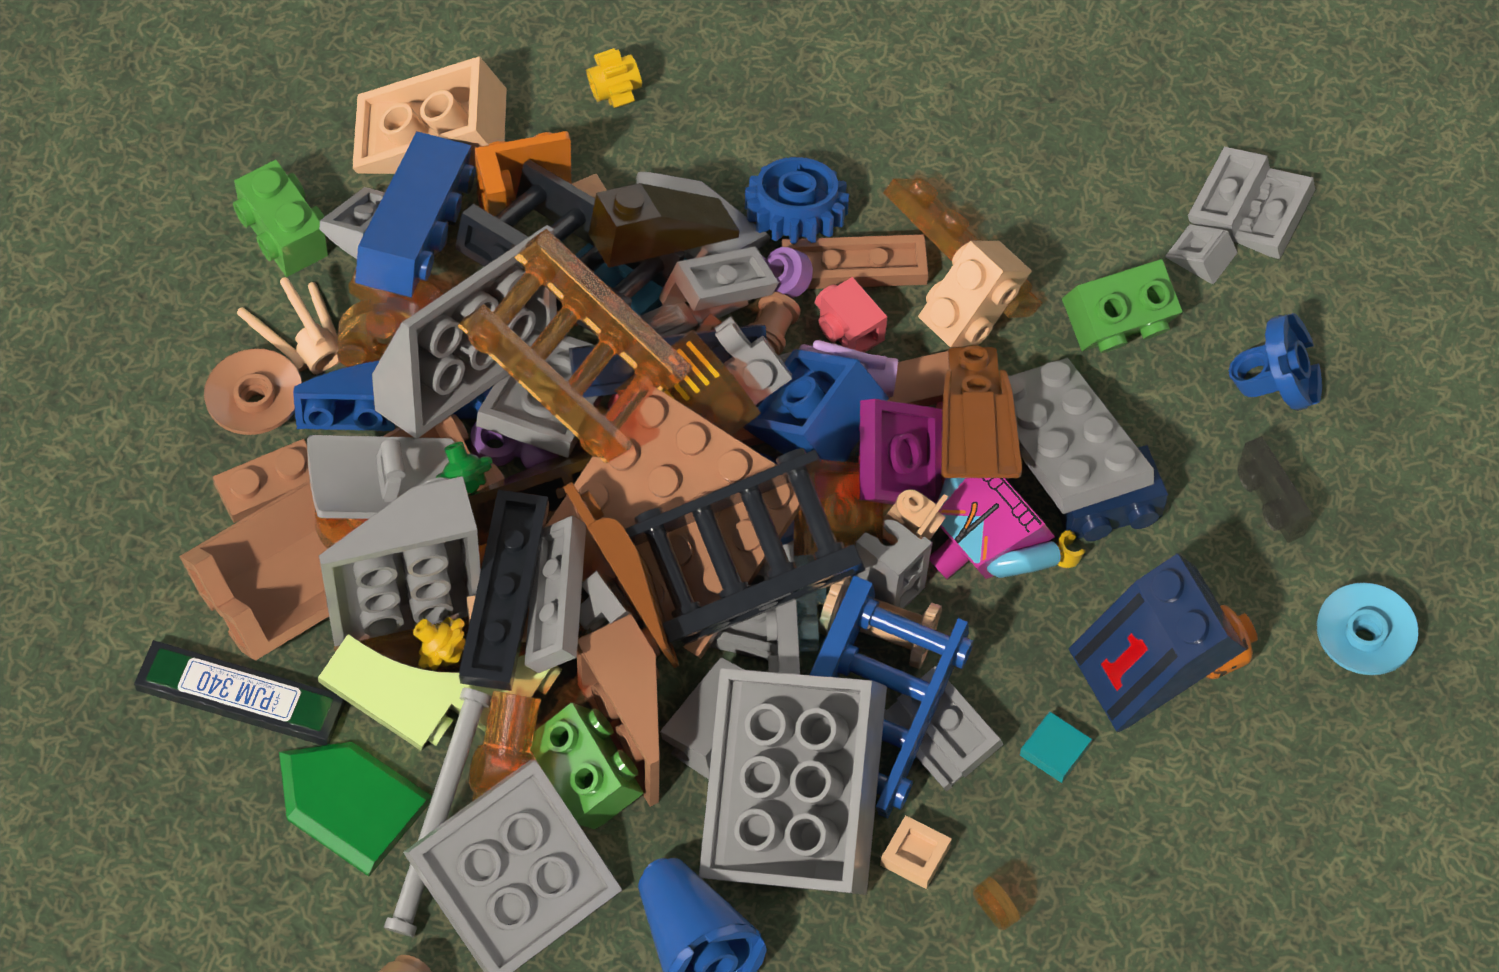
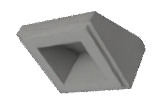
M1189 224L1165 257L1207 282L1214 284L1235 257L1237 250L1228 230Z

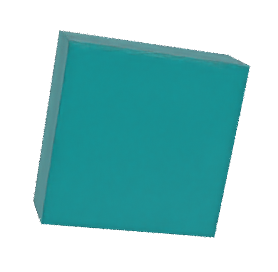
M1049 712L1022 746L1020 756L1063 783L1091 746L1092 739Z

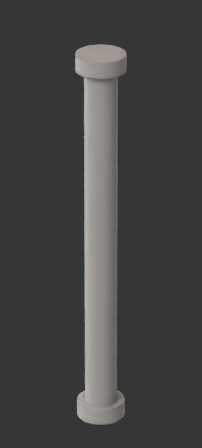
M462 688L459 699L464 702L418 841L444 823L448 818L483 708H489L492 697L486 693L470 688ZM411 863L393 918L387 917L384 929L414 938L417 927L412 924L425 884Z

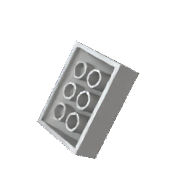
M546 225L400 324L372 373L376 412L417 439L558 341L553 228Z
M463 476L452 479L434 478L421 486L410 488L319 555L335 652L348 634L372 650L419 640L413 635V630L422 619H427L436 625L442 623L447 617H451L453 620L460 618L464 621L463 629L469 628L467 597L476 596L481 569L477 528Z
M720 668L699 870L700 878L867 895L887 686L872 680Z

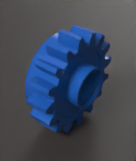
M802 157L776 160L767 166H763L758 176L750 177L749 187L745 188L748 222H756V231L758 233L771 230L772 240L777 241L784 235L789 236L791 244H796L799 237H806L809 242L815 243L816 234L821 233L824 236L831 237L833 236V226L841 228L844 226V217L848 215L849 194L846 193L847 184L845 181H838L836 171L831 170L828 166L816 160Z

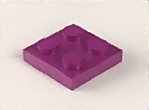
M880 399L860 401V501L894 505L902 492L916 490L935 504L938 502L942 490V409Z

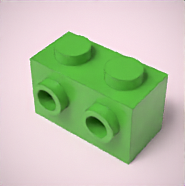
M274 160L234 180L238 200L233 202V207L240 222L246 228L252 227L257 234L258 245L268 261L275 260L286 277L328 256L325 234L319 229L320 220L324 218V215L317 206L310 208L304 199V189L294 173L287 175L278 161Z
M1162 259L1078 285L1062 298L1082 352L1095 347H1099L1100 353L1118 349L1128 343L1126 337L1141 333L1143 340L1156 337L1169 331L1168 323L1183 313Z
M571 702L524 740L577 823L596 829L634 802L644 792L635 779L638 775V770L634 762L625 752L617 749L610 737L614 731L608 719L598 709L591 710Z

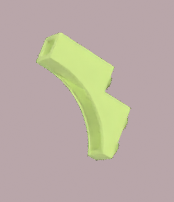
M348 634L319 675L318 682L417 749L422 750L427 741L436 746L450 727L453 720L446 715L449 709L460 714L464 702L459 699L462 688L478 690L492 697L489 708H483L478 728L502 742L508 732L517 738L533 714V711L526 707L527 703L536 690L546 695L562 669L555 666L537 673L524 665V654L518 658L512 691L460 684L459 673L435 672L398 663L375 652Z

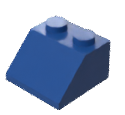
M794 349L784 362L792 374V379L751 407L740 424L745 430L782 454L804 448L806 453L816 450L824 467L820 471L835 474L839 467L848 460L850 452L860 440V401L869 399L887 401L889 397L858 359Z

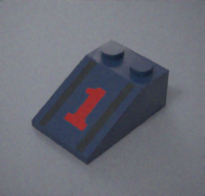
M1178 553L1135 581L1068 648L1116 732L1129 728L1246 650L1198 569Z

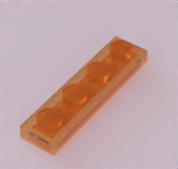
M893 178L883 192L951 261L955 253L970 241H984L972 234L967 229L969 227L968 221L957 211L946 208L936 198L938 196L937 190L921 178ZM1027 279L1020 287L1016 297L1003 312L1008 318L1029 317L1042 304L1031 292L1033 287Z

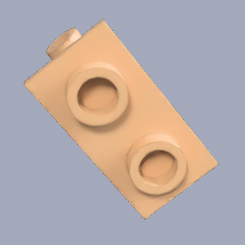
M916 490L902 492L892 508L880 520L879 532L881 536L892 545L898 542L897 538L889 534L884 528L885 520H894L901 523L918 538L922 539L925 536L930 540L946 518L938 511L948 496L944 494L935 504Z

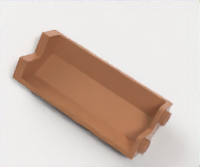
M455 414L450 415L419 437L450 438L454 443L461 441L467 454H470L464 442L469 438L467 430ZM398 427L383 437L413 436ZM492 463V468L485 472L486 484L479 486L478 490L505 479L495 464ZM310 480L179 557L196 589L211 611L216 609L225 620L229 628L228 634L242 653L256 661L329 617L319 555L368 519L318 517L312 498Z

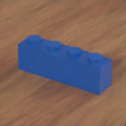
M416 131L358 245L355 283L412 298L420 279L428 280L433 267L434 250L442 251L448 234V221L456 222L461 209L462 192L469 194L474 183L476 167L469 165L471 145Z

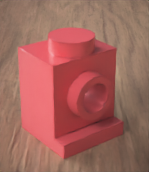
M853 277L838 286L833 284L826 287L816 297L815 305L820 309L819 326L823 334L831 342L839 341L843 347L865 353L885 340L886 314Z

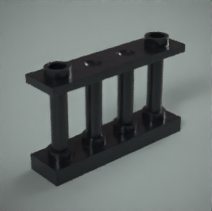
M530 159L523 164L516 200L500 213L493 216L475 204H472L462 213L455 246L456 250L485 267L528 238V236L519 232L513 226L533 210L555 222L550 226L554 229L555 247L572 233L590 243L594 247L574 264L555 253L556 307L559 313L609 343L616 342L624 335L632 303L631 298L650 281L664 288L676 263L684 261L686 254L684 251L627 263L625 265L633 269V271L613 288L600 281L591 274L603 265L605 261L588 235L595 198Z
M804 448L785 453L776 459L778 465L669 511L664 512L662 507L645 511L634 518L635 525L625 528L635 546L647 541L649 542L675 608L671 612L673 619L662 623L669 643L676 649L866 571L855 545L844 547L843 542L837 543L809 475L824 468L816 450L806 453ZM789 482L793 487L818 549L814 553L816 560L797 567L795 562H789L762 496L763 493ZM741 502L744 503L770 568V571L766 573L768 580L749 587L748 582L741 581L715 516V513ZM693 522L697 524L723 589L719 592L720 600L703 607L700 601L694 602L667 534Z

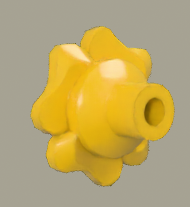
M447 617L442 623L436 625L427 619H422L418 622L413 630V635L422 641V647L419 650L421 657L418 663L421 668L430 667L432 670H435L439 666L447 668L449 665L459 662L466 640L463 638L464 632L462 631L464 621L460 618L453 620L451 617Z

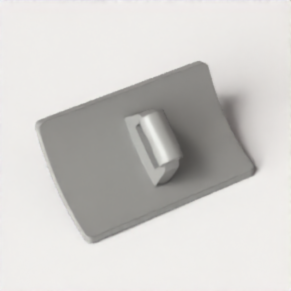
M309 436L307 438L308 468L312 498L317 516L320 518H371L410 488L421 486L443 472L444 467L449 462L444 448L454 443V441L450 438Z

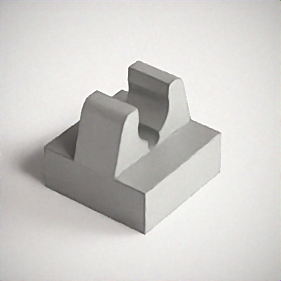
M596 571L582 583V587L589 595L580 605L579 622L585 630L590 628L594 632L629 614H632L635 621L641 618L613 578Z

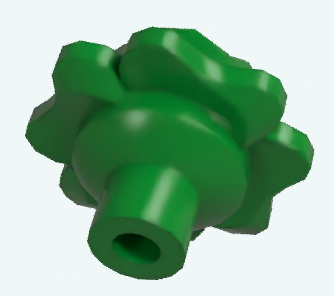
M461 441L452 443L444 448L449 462L444 467L443 472L436 475V478L452 479L463 476L467 493H474L478 490L479 486L486 484L485 472L492 468L491 464L493 461L491 457L483 456L479 458L476 455L467 454Z

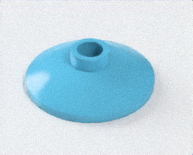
M1354 583L1337 589L1324 601L1317 618V634L1324 651L1341 667L1358 674L1381 675L1396 670L1410 658L1418 641V623L1411 607L1394 591L1377 584ZM1360 630L1370 632L1373 636V641L1359 638L1356 632Z

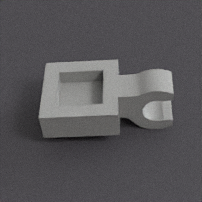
M731 316L715 327L717 331L715 336L727 352L733 356L723 363V369L752 407L792 379L791 372L764 336L750 343Z

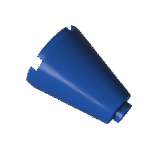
M661 858L653 861L645 868L639 880L638 889L663 972H757L764 961L767 949L761 934L750 922L682 860L677 858Z

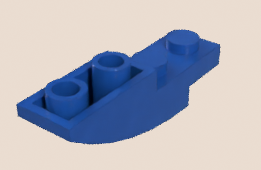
M379 361L338 369L294 386L293 397L297 429L395 430L396 425L375 411L372 373ZM492 387L453 414L459 419H477L478 410Z

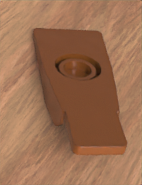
M976 345L950 348L948 351L949 370L946 371L941 428L942 476L945 478L1021 477L1022 463L1013 392L1006 370H1000L999 374L997 350L993 347H980Z
M570 482L563 487L662 652L674 668L678 667L679 663L674 646L669 643L662 625L666 620L650 568L637 547L633 544L624 527L616 519L602 518L605 515L591 492L587 490L580 495L574 484Z

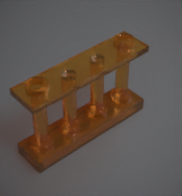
M546 228L528 241L515 255L514 258L525 267L526 272L496 309L492 312L483 304L466 316L458 324V327L468 335L470 343L477 350L488 354L580 439L582 447L590 455L600 458L606 464L627 452L633 445L619 430L651 388L654 386L662 392L681 382L693 366ZM544 285L562 302L563 307L534 343L529 346L508 325L539 287ZM578 319H580L598 336L599 342L571 378L566 381L546 362V359ZM617 354L635 371L636 376L605 416H603L582 395L612 357Z

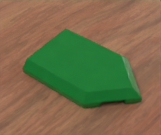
M353 742L279 752L287 821L367 876L373 873L428 807L432 799L430 794Z

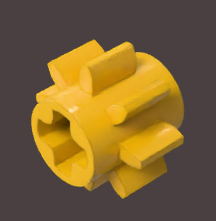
M615 48L595 54L594 58L597 66L588 68L586 73L596 101L600 102L608 99L609 104L613 105L614 108L634 102L632 91L642 87V80L633 56L630 54L621 57L620 51L615 50Z

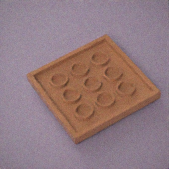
M644 380L574 486L580 495L589 490L605 515L602 518L616 519L625 529L635 525L634 518L645 511L662 507L664 512L777 465ZM790 482L762 494L780 539L801 509ZM566 495L546 527L570 516H574L584 522L568 495ZM741 502L715 513V516L742 582H748L750 586L766 562V558L744 503ZM696 522L667 533L694 602L700 601L703 607L720 600L719 592L723 589ZM586 526L582 582L596 571L613 578L634 606ZM647 541L636 547L650 568L667 622L673 619L671 612L675 608ZM719 632L687 644L683 648L701 659Z

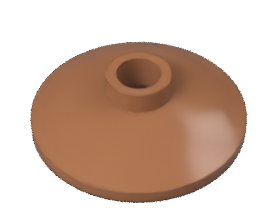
M248 349L234 353L216 365L207 378L204 400L212 419L224 429L243 435L262 434L278 428L295 413L294 386L301 384L302 381L295 365L282 354L267 349ZM255 395L264 397L257 402H248Z

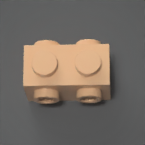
M970 241L963 245L955 253L952 259L953 266L945 278L935 284L926 296L927 304L918 317L950 347L978 346L990 334L996 321L1008 304L1016 297L1020 287L1032 272L1029 267L1000 241Z

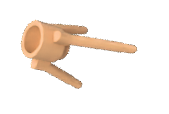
M286 277L280 280L288 299L305 326L295 338L298 343L296 349L243 307L238 309L237 314L290 358L299 372L309 368L313 374L318 375L339 364L344 357L343 349H345V345L336 333L324 299L315 282H310L308 289L322 327L320 324L315 323L290 280Z

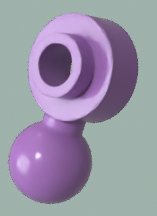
M780 247L774 250L767 259L763 257L779 282L774 292H780L790 298L801 295L808 288L812 279L813 268L806 254L789 247Z
M476 422L471 430L470 448L472 454L479 458L483 456L491 457L492 463L496 466L505 465L515 457L521 459L524 467L528 469L546 460L559 457V454L478 427ZM492 439H497L503 443V446L500 448H490L486 443Z

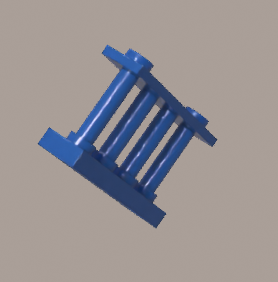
M853 576L810 676L839 678L840 674L848 676L851 672L921 701L910 730L884 719L882 741L901 748L890 775L878 773L877 794L880 795L876 808L878 815L888 818L893 807L901 810L909 796L913 781L906 777L955 666L963 669L971 653L974 640L967 638L969 635L968 622L962 619H957L951 636H948L880 608L879 601L874 600L875 591L873 583ZM872 626L942 655L930 683L859 654V648L853 645L860 629L868 630Z

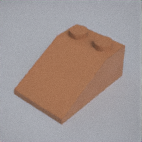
M629 614L578 639L577 680L578 686L591 708L598 709L610 722L614 731L610 737L617 749L625 752L637 767L638 775L635 779L644 792V798L651 807L659 803L657 679L660 678L656 665V657L660 655V651L650 630L647 627L640 629L632 614Z

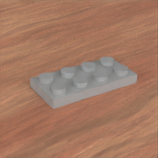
M1068 358L1008 376L1013 392L1020 455L1063 514L1154 484V468Z

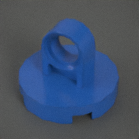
M1292 313L1285 316L1278 315L1272 317L1266 326V344L1248 349L1236 356L1229 367L1230 378L1244 396L1258 397L1279 391L1283 400L1291 409L1297 411L1307 409L1309 406L1319 403L1322 394L1320 365L1318 363L1310 366L1308 353L1305 349L1314 346L1312 338L1297 314ZM1257 366H1264L1263 370L1256 377L1244 380V376L1249 370Z

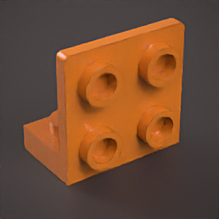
M567 131L558 133L545 132L531 138L509 142L496 141L487 146L475 148L479 207L496 216L511 204V201L516 200L523 164L528 159L572 184L571 140Z

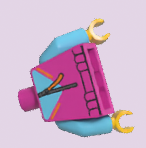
M945 478L939 500L944 494L948 498L938 512L946 517L940 527L949 536V539L930 555L929 560L946 580L969 560L985 579L993 576L1003 578L1032 573L1056 565L1063 568H1071L1079 564L1085 550L1081 549L1073 552L1065 547L1074 542L1076 538L1075 533L1065 531L1061 534L1057 543L1050 541L1055 536L1005 478Z

